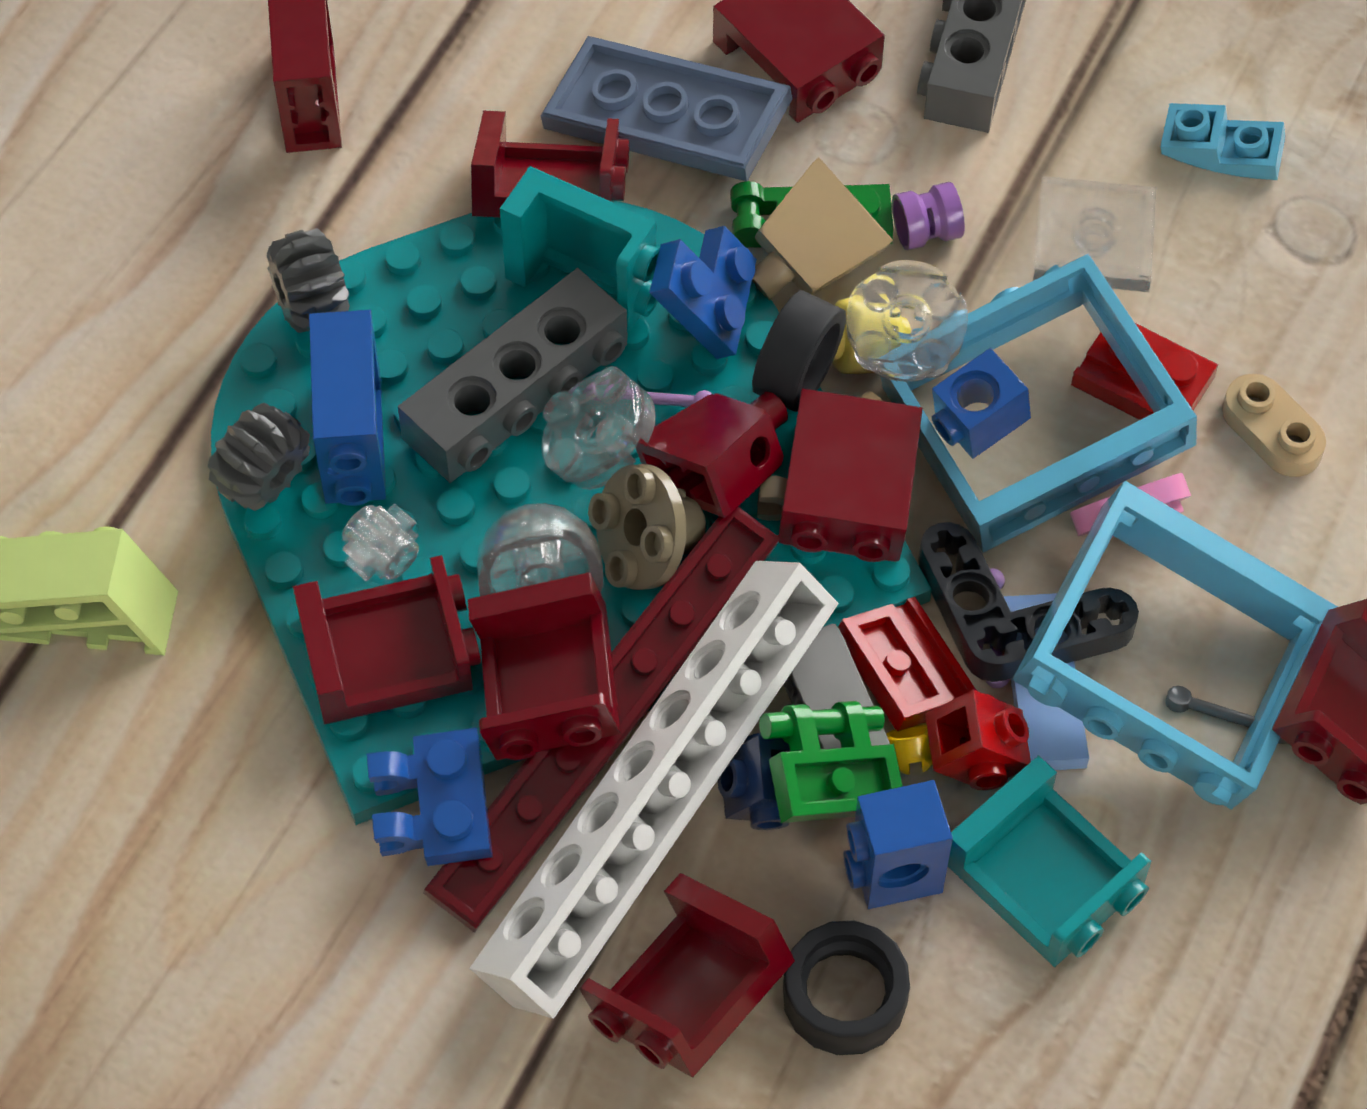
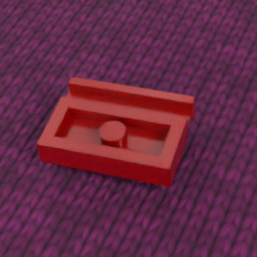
M1135 323L1192 410H1194L1215 378L1218 364ZM1100 332L1087 351L1080 367L1077 366L1073 372L1071 386L1138 420L1153 414V410Z
M916 597L907 599L906 603L901 606L895 607L892 603L844 618L838 626L857 670L897 732L925 723V713L973 689L976 690Z

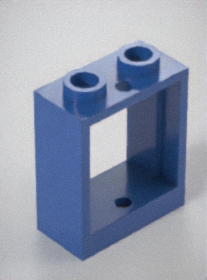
M371 309L309 314L313 441L325 504L341 503L348 506H357L371 500H385L386 479L381 374Z

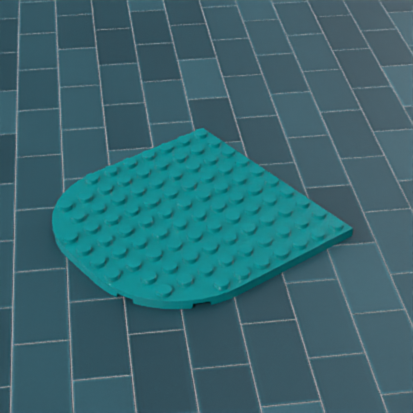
M614 201L615 204L656 221V248L660 249V245L663 243L681 239L698 257L700 256L704 239L702 232L656 211ZM472 212L339 260L341 270L345 275V285L349 292L347 298L350 305L349 311L371 309L381 374L386 499L371 500L357 506H348L341 503L325 504L313 441L310 331L296 332L285 320L281 306H278L277 302L248 333L228 367L215 403L211 429V456L217 450L215 447L216 442L227 433L228 425L233 426L239 420L242 412L246 410L252 411L255 406L263 402L280 409L283 413H289L301 423L300 426L310 434L308 443L310 451L307 458L301 463L302 471L292 479L290 488L286 487L280 492L276 501L272 503L267 502L264 507L256 511L249 507L244 508L236 501L231 502L218 490L217 492L227 524L355 825L371 820L372 814L391 812L419 801L418 788L376 796L374 782H370L368 777L366 755L368 753L393 751L413 755V736L477 727L480 736L484 775L522 760L508 758L496 760L480 734L479 720L487 717L481 644L475 629L481 664L470 666L473 684L472 691L324 725L293 586L318 581L321 597L325 599L429 575L431 573L430 558L442 555L447 576L459 574L462 582L467 610L457 612L461 629L473 627L469 621L468 599L590 572L606 603L612 652L665 584L654 589L634 590L627 587H615L608 581L605 574V563L598 545L597 529L591 525L588 516L589 503L596 493L603 492L605 485L615 472L628 465L641 464L633 442L636 437L687 407L618 401L610 404H599L590 400L591 387L603 384L619 390L696 395L699 391L706 390L712 394L718 393L747 404L751 403L760 396L754 393L752 388L755 365L770 328L779 314L773 301H769L756 288L753 281L736 355L716 359L657 301L651 314L647 317L641 315L631 331H627V345L622 354L613 363L607 366L600 365L581 381L577 390L570 397L562 401L556 400L537 415L536 420L528 430L518 436L511 435L492 450L490 457L480 468L472 472L466 471L452 483H449L402 439L397 406L569 274L542 263L526 288L505 279L501 217L472 216ZM605 291L615 301H617V295ZM560 342V343H557L556 345H567V344H570V343ZM519 376V377H513V378H511V379H512V380H522V379H525V378H527V377H521V376ZM787 409V422L775 430L784 455L783 462L771 475L788 479L798 412ZM472 411L466 413L465 415L473 416L481 414L483 412ZM759 486L738 507L778 536L781 520L767 521L757 518ZM703 510L706 533L719 516ZM905 540L900 560L897 562L886 560L867 562L854 555L829 551L805 552L792 545L778 543L765 560L801 563L839 603L824 626L836 624L838 627L844 618L892 603L895 607L901 606L906 603L907 599L916 597L920 605L931 600L932 589ZM684 554L682 556L679 566L682 564V562L686 559V557L689 554ZM658 699L654 702V704L651 706V708H650L648 711H651V709L653 708V706L655 705V703L658 701Z

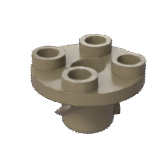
M638 464L622 467L608 480L603 492L596 493L589 503L588 516L591 525L597 529L598 545L605 563V574L608 581L615 587L644 590L662 586L674 575L682 556L690 554L705 535L706 522L700 505L692 498L686 496L684 489L676 488L670 477L653 465Z

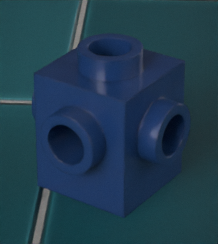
M761 733L749 735L745 739L744 744L741 745L718 779V789L724 800L725 819L749 820L751 828L756 830H774L789 825V823H781L769 764V759L778 753L790 752L789 744L784 742L782 738L764 739Z

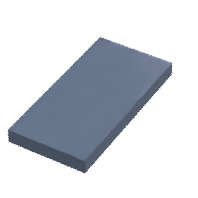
M588 36L543 110L541 120L544 129L604 144L608 118L619 119V138L630 140L631 152L748 181L791 103L792 94L789 85Z

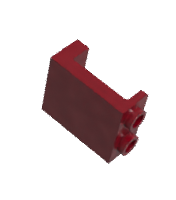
M722 0L713 6V43L726 55L741 47L775 82L789 85L792 94V101L789 104V115L797 123L813 113L819 114L826 111L837 98L856 86L862 87L869 84L882 69L885 34L849 0Z
M483 110L471 162L472 216L500 217V207L529 166L613 203L614 201H624L626 173H628L630 140L619 138V119L608 118L604 146L506 142V111Z
M802 388L778 535L781 538L779 543L792 545L805 552L829 551L854 555L867 562L899 561L907 531L923 407Z
M442 555L430 558L431 573L429 575L325 599L321 597L318 581L293 586L324 725L473 690L470 666L481 664L479 648L473 627L461 629L457 612L467 610L462 582L459 574L447 576Z
M590 572L468 599L469 621L480 638L487 717L479 720L480 734L496 760L506 758L512 760L527 759L537 754L538 751L566 745L588 746L596 743L601 738L620 734L607 608Z
M1367 599L1327 611L1272 728L1277 735L1292 747V751L1298 758L1314 765L1336 784L1338 791L1343 796L1360 805L1367 803Z
M680 873L664 890L677 915L611 989L590 978L579 989L592 1010L588 1015L589 1021L604 1037L615 1043H618L623 1038L634 1044L640 1054L654 1066L664 1069L669 1064L693 1078L795 960L774 919Z

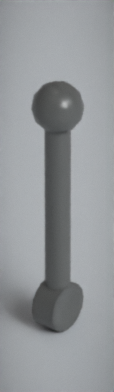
M1173 686L1167 692L1166 706L1174 712L1181 713L1191 709L1248 728L1255 719V716L1194 698L1191 692L1183 686ZM1280 738L1278 744L1287 743L1282 738Z

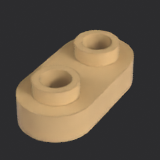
M1246 374L1231 382L1222 407L1223 416L1227 424L1279 474L1289 477H1301L1313 472L1319 466L1326 447V436L1321 426L1277 382L1267 376ZM1248 397H1257L1263 400V402H1255ZM1288 436H1299L1304 442H1294Z

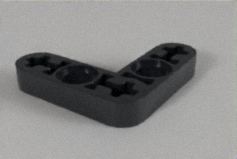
M951 522L937 523L929 527L924 532L918 557L919 567L932 589L931 594L966 667L981 680L998 682L1012 679L1036 635V628L1040 627L1053 601L1011 612L970 531L959 524ZM938 548H945L949 555L958 554L955 565L957 573L951 575L953 565L945 552H937ZM1111 587L1084 592L1064 629L1068 639L1061 644H1057L1051 655L1064 663H1070L1116 651L1127 646L1133 638L1139 610L1137 603L1129 594ZM970 591L982 596L987 605L980 610H965L956 604L954 597L961 592ZM1105 613L1110 620L1120 619L1119 624L1112 625L1107 618L1097 619L1098 614ZM1087 628L1086 635L1082 634V629ZM1017 633H1021L1022 640L1016 641ZM984 644H991L996 651L1005 650L1004 656H996L992 649L983 650Z

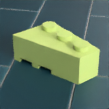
M98 527L94 531L63 534L55 531H46L40 533L39 536L17 538L0 536V640L49 645L51 634L87 637V648L107 650L109 639L145 643V654L165 656L179 591L123 529Z

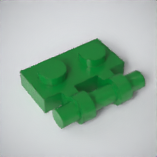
M857 701L836 702L831 709L811 710L806 704L786 705L781 709V712L764 713L761 715L759 730L764 739L782 738L784 742L789 744L790 752H780L769 759L781 823L855 817L858 796L903 787L894 744L871 745L869 732L881 731L884 727L885 717L881 707H862ZM834 735L840 741L841 748L820 749L818 736Z

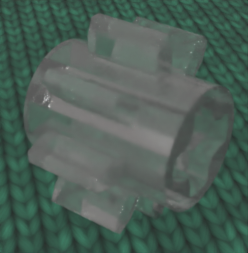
M395 503L387 511L380 505L377 507L373 505L363 507L351 517L342 533V540L346 543L342 550L349 555L345 563L366 582L374 574L380 579L385 577L388 580L399 577L412 565L419 552V545L415 542L418 534L412 530L416 521Z

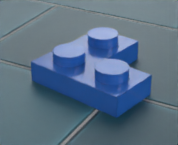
M725 225L705 230L699 257L681 239L663 243L660 245L649 293L716 359L733 356L737 353L742 326L745 322V311L752 279L755 275L757 259Z

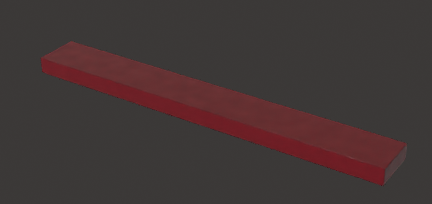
M739 507L725 518L719 516L611 652L620 734L601 738L596 743L588 746L566 745L538 751L534 756L527 758L488 808L493 857L444 864L425 887L423 894L475 933L669 685L755 561H765L778 545L781 538Z

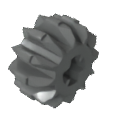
M318 228L305 232L299 230L285 234V238L272 242L266 255L269 263L267 269L273 283L272 288L276 293L278 306H281L285 320L296 332L310 331L309 314L349 311L350 305L347 299L349 292L344 281L345 275L341 270L339 257L335 255L332 243L326 238L325 234Z
M263 402L255 406L252 411L246 410L242 412L239 420L233 426L228 425L227 433L216 442L215 447L217 450L208 461V468L210 469L209 480L231 502L236 501L244 508L249 507L256 511L264 507L267 502L272 503L276 501L280 492L286 487L290 488L294 476L302 471L301 463L307 458L310 451V446L308 445L310 434L289 413H283L280 409Z

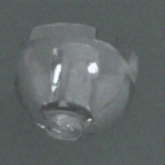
M548 503L524 504L505 512L487 530L478 550L477 567L480 596L587 572L591 573L600 592L603 588L601 551L595 536L581 518L561 506Z

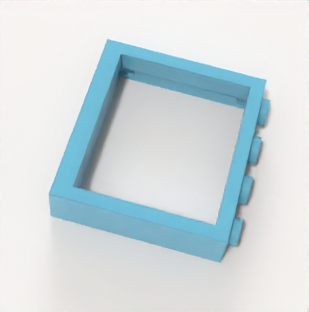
M1089 253L1060 268L1057 264L1052 266L1042 277L1020 288L1011 287L997 294L990 303L968 314L959 313L946 319L938 329L916 340L899 342L900 348L877 358L882 388L892 403L921 407L911 390L975 359L990 347L995 349L1083 305L1153 410V414L981 501L977 499L930 420L922 410L918 447L983 553L1197 444L1196 414Z
M1125 480L1102 506L1012 680L1027 688L1029 694L1038 702L1051 707H1059L1081 720L1085 728L1092 734L1103 739L1114 740L1138 754L1139 759L1149 768L1159 772H1168L1189 784L1203 800L1216 805H1224L1232 810L1257 789L1281 738L1272 728L1327 611L1338 606ZM1112 536L1290 641L1259 705L1255 719L1249 727L1233 762L1051 655Z

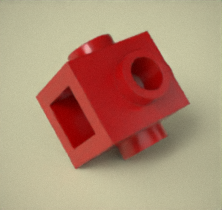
M973 689L925 713L933 771L966 783L975 790L985 791L1002 787L1007 783L1008 778L1018 774L1031 762L1028 746L1029 728L1023 716V710L1000 701L990 694L981 693Z

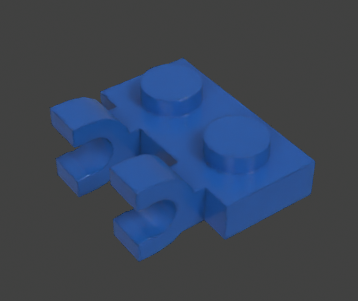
M477 727L413 736V755L393 751L366 754L368 777L370 782H374L376 796L418 788L420 815L412 816L404 812L372 814L374 840L376 843H379L382 857L423 848L424 858L428 866L493 857L481 744Z

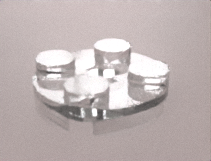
M899 260L881 266L879 272L869 276L865 282L863 279L851 294L846 318L847 337L854 350V357L858 364L884 378L902 382L919 381L942 375L948 369L950 362L959 354L965 340L968 325L966 302L962 294L959 293L958 295L955 287L947 281L948 276L938 268L924 262ZM906 308L914 310L915 320L924 322L922 328L913 329L910 334L899 332L898 326L890 323V317H900L902 309Z
M612 366L582 380L568 392L560 391L549 399L543 412L544 419L548 422L542 439L544 461L563 480L573 482L579 488L591 490L605 486L615 472L622 467L633 465L637 461L630 453L636 448L640 438L648 444L654 430L656 418L655 406L651 396L619 368ZM597 428L596 436L594 438H591L594 431Z

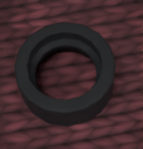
M799 290L792 295L781 309L763 343L752 378L753 392L758 395H762L764 392H771L783 402L787 409L798 412L802 388L817 391L828 373L843 336L846 324V311L803 290Z
M855 920L831 921L808 931L792 948L791 954L795 962L784 973L783 978L784 1011L795 1032L814 1048L835 1055L863 1054L883 1045L900 1027L910 992L908 963L897 943L880 929ZM851 955L871 963L880 971L884 979L885 996L881 1006L873 1015L862 1020L840 1021L823 1015L812 1005L807 993L808 977L812 968L818 962L831 956Z

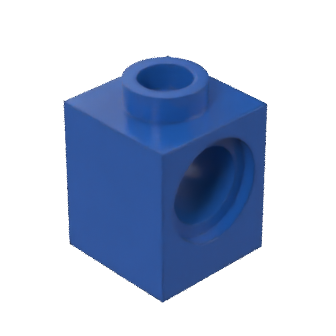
M991 347L932 388L935 414L931 418L936 430L949 445L954 446L959 443L972 459L1031 419L1028 388ZM973 403H985L989 405L987 408L980 411H969L964 409L965 407Z

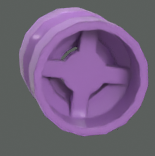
M945 182L933 185L929 192L919 195L911 190L893 195L892 214L900 243L905 250L924 247L926 242L933 238H940L946 242L964 236L963 208L953 183Z

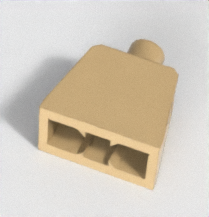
M818 157L812 162L755 235L756 241L768 255L755 266V275L752 281L769 301L791 281L800 290L814 295L879 255L893 239Z

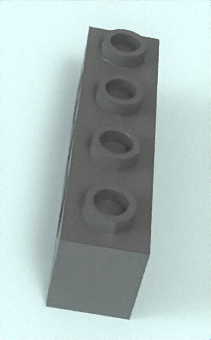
M943 0L942 11L949 12L947 20H936L930 43V52L937 54L934 63L924 61L917 88L918 95L926 96L924 119L986 133L990 132L1026 0Z
M576 268L398 405L402 439L449 483H452L466 471H475L488 460L492 450L511 435L518 436L531 427L539 413L556 400L562 401L570 397L586 376L600 365L607 366L613 363L622 354L627 345V310L579 268ZM560 342L570 343V344H567V345H556L557 343H560ZM519 376H521V377H527V378L522 379V380H512V379H511V378H513V377H519ZM472 411L483 412L481 414L473 416L465 415L466 413Z

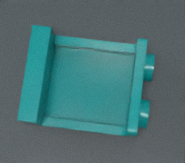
M529 166L500 207L505 279L526 288L542 263L568 274L579 268L600 288L617 295V302L627 310V331L630 332L641 315L649 316L657 304V300L649 293L660 250L656 248V221Z
M1038 755L951 832L953 840L948 868L1055 968L1071 952L1079 958L1089 951L1104 932V928L1101 925L1116 911L1121 916H1125L1143 900L1149 890L1145 881L1152 861L1142 852L1131 861L1053 789L1057 772Z

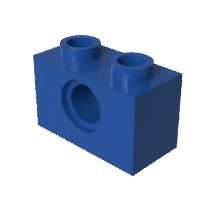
M935 780L858 796L855 822L847 823L846 826L850 850L844 851L843 857L849 884L852 889L862 888L868 910L943 893L953 837Z

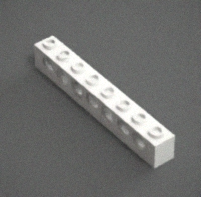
M755 561L469 968L512 1007L555 1018L759 721L761 715L770 705L839 604L801 563Z

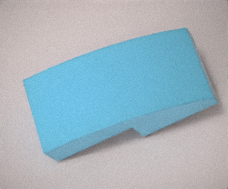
M1170 103L1160 146L1161 154L1213 172L1254 179L1278 180L1286 138L1284 122L1228 120L1226 105Z

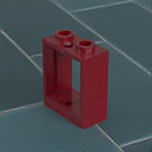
M268 0L273 83L286 153L342 148L334 42L327 0Z

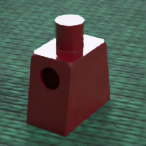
M764 392L749 404L716 393L707 395L636 437L633 442L641 464L653 465L661 469L670 477L676 488L684 489L686 496L695 500L702 510L725 518L782 465L784 455L775 430L787 422L788 412L783 402L771 392Z

